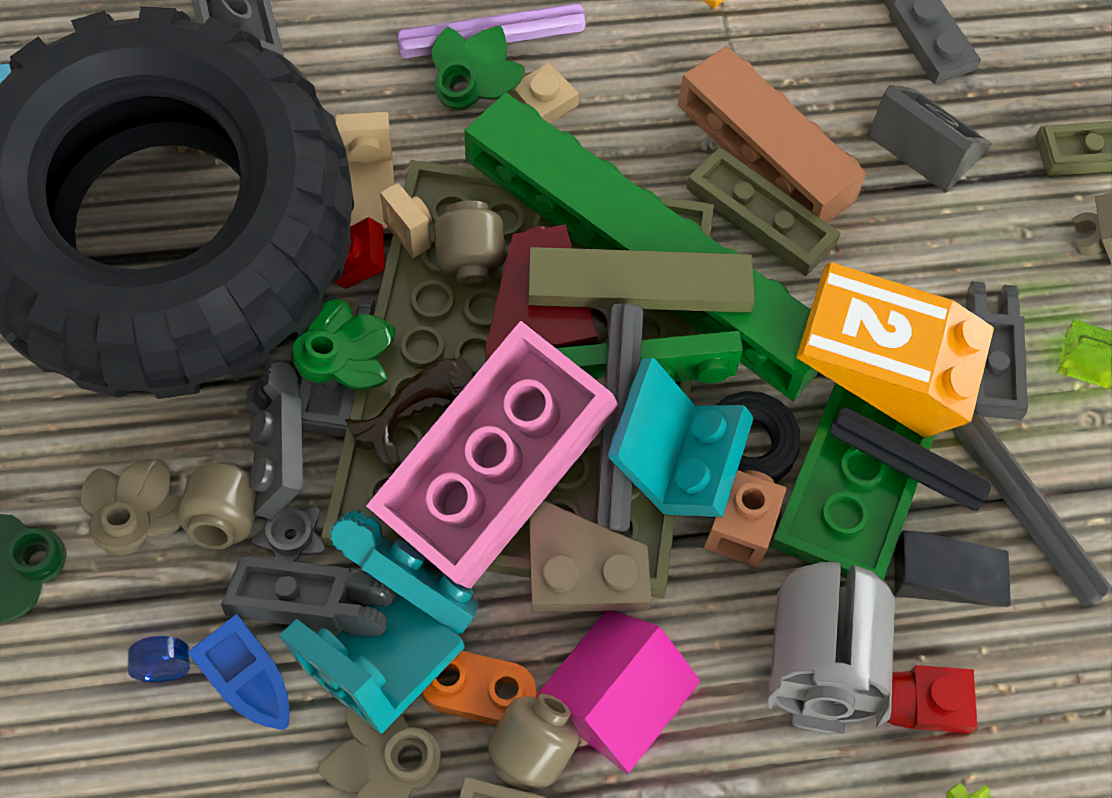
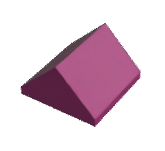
M605 611L536 694V698L540 694H548L566 704L571 711L569 718L576 726L579 736L628 775L696 689L701 680L660 626L617 611Z

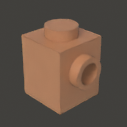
M737 470L723 517H714L704 549L758 568L768 550L787 487L774 483L773 479L764 473L753 470L743 472Z

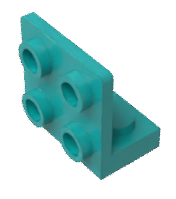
M643 358L635 379L630 386L629 396L617 430L613 434L608 455L610 460L664 515L723 517L754 417L744 405L695 406L655 358Z
M397 593L391 605H367L369 608L380 610L387 618L384 633L377 637H369L367 635L356 636L345 630H342L335 637L326 628H322L316 634L296 618L279 635L281 640L311 679L380 734L401 715L465 647L459 635Z

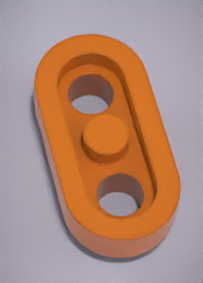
M461 651L444 669L456 671L460 676L458 681L454 685L444 686L437 681L436 677L421 693L425 703L438 712L497 726L513 699L524 696L536 698V685L528 670L519 664ZM502 683H511L517 688L518 693L510 700H503L496 695L495 690Z

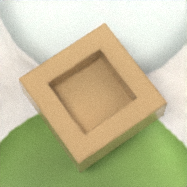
M550 63L525 76L519 85L510 92V95L520 103H527L534 107L548 123L560 118L579 104V93Z
M398 182L380 192L384 223L412 258L430 249L429 225L432 224V217L424 202L417 196L411 198Z

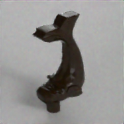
M462 357L437 361L408 380L394 394L378 416L369 420L345 419V422L358 447L366 450L375 449L381 464L389 473H394L401 465V460L393 441V432L398 422L412 417L414 413H420L425 409H432L435 406L442 408L450 406L471 381L474 374L468 362Z

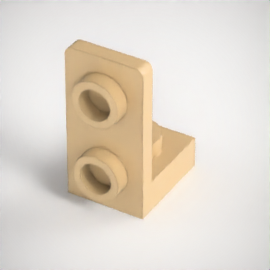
M388 112L336 115V125L346 150L355 206L351 212L350 226L370 217L383 225V234H392V231L384 223L380 192L394 185Z

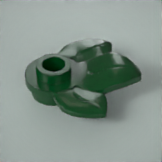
M0 514V623L17 619L32 609L38 601L43 584L49 582L61 572L67 557L65 544L55 532L46 528L27 529L17 517ZM39 551L47 552L43 561L34 566L29 565V560L34 553Z

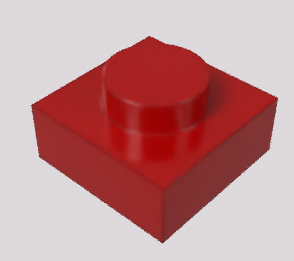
M370 217L350 226L352 243L343 273L336 282H333L345 289L385 270L383 225Z

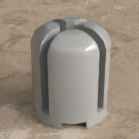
M819 562L796 568L784 579L777 593L768 695L769 709L771 710L775 702L779 707L792 713V725L816 732L845 734L846 722L865 721L877 717L876 728H879L891 716L895 598L888 584L873 571L851 565L847 573V587L840 588V563Z

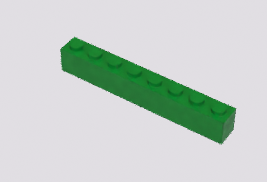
M506 92L464 130L466 162L553 226L566 225L569 237L585 249L739 254L733 249L724 248L704 234L697 223L691 219L680 217L662 204L655 193L638 187L621 175L614 164L607 160H600L582 147L572 134L558 130L544 120L534 107L527 103H520ZM753 269L754 306L751 313L669 310L700 334L739 331L743 346L740 363L793 402L819 373L796 358L811 309L791 296L786 287L780 282L766 278L755 269Z

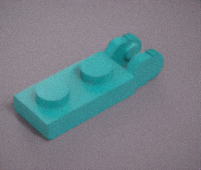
M354 509L350 512L346 511L344 516H341L336 521L337 523L332 525L333 529L329 532L331 533L329 539L333 542L332 546L337 547V551L342 550L343 555L362 567V570L457 635L465 631L474 618L480 604L479 601L472 597L474 594L472 588L456 584L446 574L441 576L423 564L425 557L407 542L397 539L393 543L387 538H383L380 521L373 516L368 517L366 512L363 513L360 509L358 511H354Z

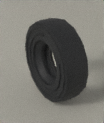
M742 391L728 395L716 404L744 405L754 417L752 423L762 426L771 438V448L766 454L756 458L742 455L738 471H758L771 477L774 483L791 471L800 452V428L794 414L780 400L763 392Z

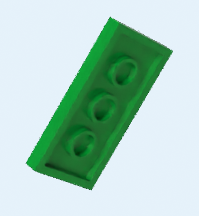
M835 382L770 547L810 564L839 562L840 576L846 579L850 566L856 565L873 571L884 580L918 482L832 437L829 433L830 427L838 412L843 407H848L928 450L932 446L935 435L927 438L920 436Z

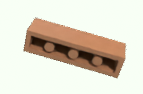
M727 45L683 75L678 107L724 150L826 223L856 202L867 174L860 167L857 160L852 155L844 153L824 134L818 124L809 121L790 104L788 98L781 91L774 89L755 72V69L747 60L741 59Z

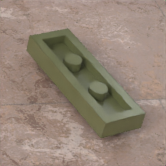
M722 147L714 151L688 177L687 190L705 203L714 204V209L805 276L813 270L838 242L841 234L838 230Z

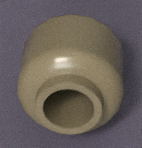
M461 201L450 204L446 207V213L439 216L434 223L437 265L442 271L456 275L458 283L476 284L485 282L489 279V272L500 268L505 262L506 251L503 221L500 215L488 209L487 203L481 201Z
M232 462L210 463L196 468L187 480L179 506L178 520L184 531L188 533L190 539L204 548H227L230 545L243 541L252 531L256 516L254 515L256 491L249 487L250 474L239 465Z
M540 694L538 698L524 696L511 701L488 740L489 754L494 761L492 763L493 769L504 782L520 790L530 791L535 787H546L557 781L579 742V734L576 726L569 718L571 711L567 705L548 694Z

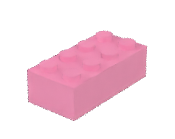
M520 321L366 507L456 584L471 589L620 407L612 392Z

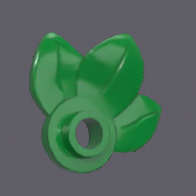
M497 25L485 29L466 41L461 34L450 27H446L438 36L432 49V59L439 71L434 87L436 95L443 105L451 109L461 110L471 107L479 99L496 100L505 92L508 94L512 92L522 81L525 74L524 66L513 61H506L507 41L501 26ZM457 83H468L464 90L460 92L452 91Z
M333 299L324 302V309L307 328V332H304L300 337L298 336L293 344L292 361L298 373L306 380L315 383H324L335 379L347 388L354 390H367L385 384L388 380L387 374L376 358L382 355L392 344L396 333L395 328L377 316L361 314L354 317L346 300Z

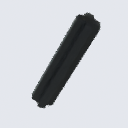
M843 407L838 412L830 427L829 433L832 437L971 511H978L990 493L991 484L989 481L848 407Z

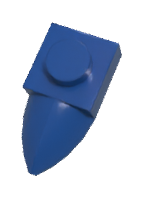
M235 614L187 652L222 698L239 714L269 728L285 730L289 726V700L283 677L272 657L238 614Z

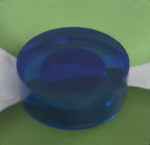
M153 636L141 639L131 645L127 651L128 674L130 677L144 682H164L178 679L186 675L190 670V655L187 653L189 646L183 640L171 636Z

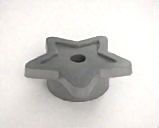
M284 507L274 518L267 520L265 529L253 536L251 542L256 547L273 551L277 560L296 562L300 555L322 554L325 546L314 532L320 516V510L318 507H311L305 510ZM288 531H294L296 536L293 539H287L285 534Z

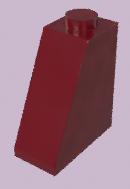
M566 225L554 227L535 226L522 233L512 234L485 346V363L520 321L555 348L597 344L598 335L589 307L529 305L530 247L572 249Z

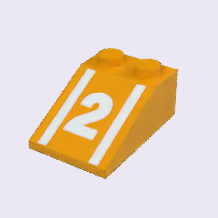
M831 262L824 266L796 358L920 436L927 438L971 422L994 327L951 299Z

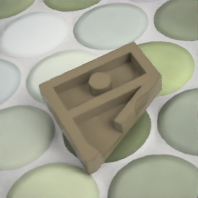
M543 500L529 517L532 613L649 610L652 601L648 546Z

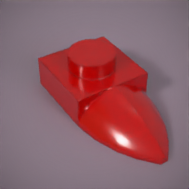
M915 665L910 671L892 672L891 716L887 722L895 726L916 730L972 733L978 728L974 669Z

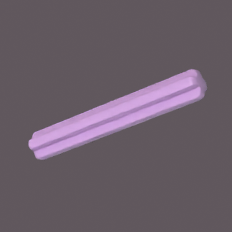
M573 3L401 29L397 32V43L401 57L407 59L432 55L433 45L446 27L457 31L466 41L485 29L499 25L504 30L507 43L582 32L585 29L586 19L582 5Z

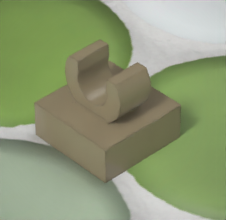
M1112 192L1095 196L1097 214L1092 212L1078 214L1073 218V223L1078 233L1089 230L1095 231L1088 238L1076 240L1080 254L1092 256L1100 253L1105 248L1112 264Z

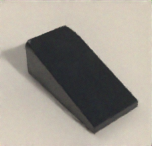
M903 530L899 535L894 550L896 597L1009 607L1011 605L1008 551L925 532Z

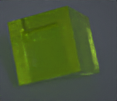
M1074 319L1066 330L1057 373L1109 389L1112 386V331Z

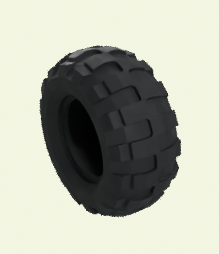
M141 6L139 18L116 21L106 11H101L71 20L75 32L49 45H46L39 36L10 56L11 61L9 65L11 73L0 83V334L17 352L44 372H56L74 381L81 389L114 397L126 396L127 391H147L153 393L157 399L198 394L200 389H202L201 383L225 375H232L236 381L269 363L267 355L285 338L289 340L294 338L296 340L298 336L300 337L324 309L322 303L323 296L330 283L336 282L342 276L352 243L350 222L351 212L355 206L346 150L334 116L322 107L316 95L315 86L287 58L281 54L275 56L269 49L263 51L260 40L252 34L213 17H209L204 24L191 22L190 17L186 13L177 11L176 8ZM166 145L186 146L216 156L240 176L239 193L234 208L224 226L203 247L179 261L160 267L128 269L101 264L78 252L75 228L77 214L85 194L104 170L133 152Z

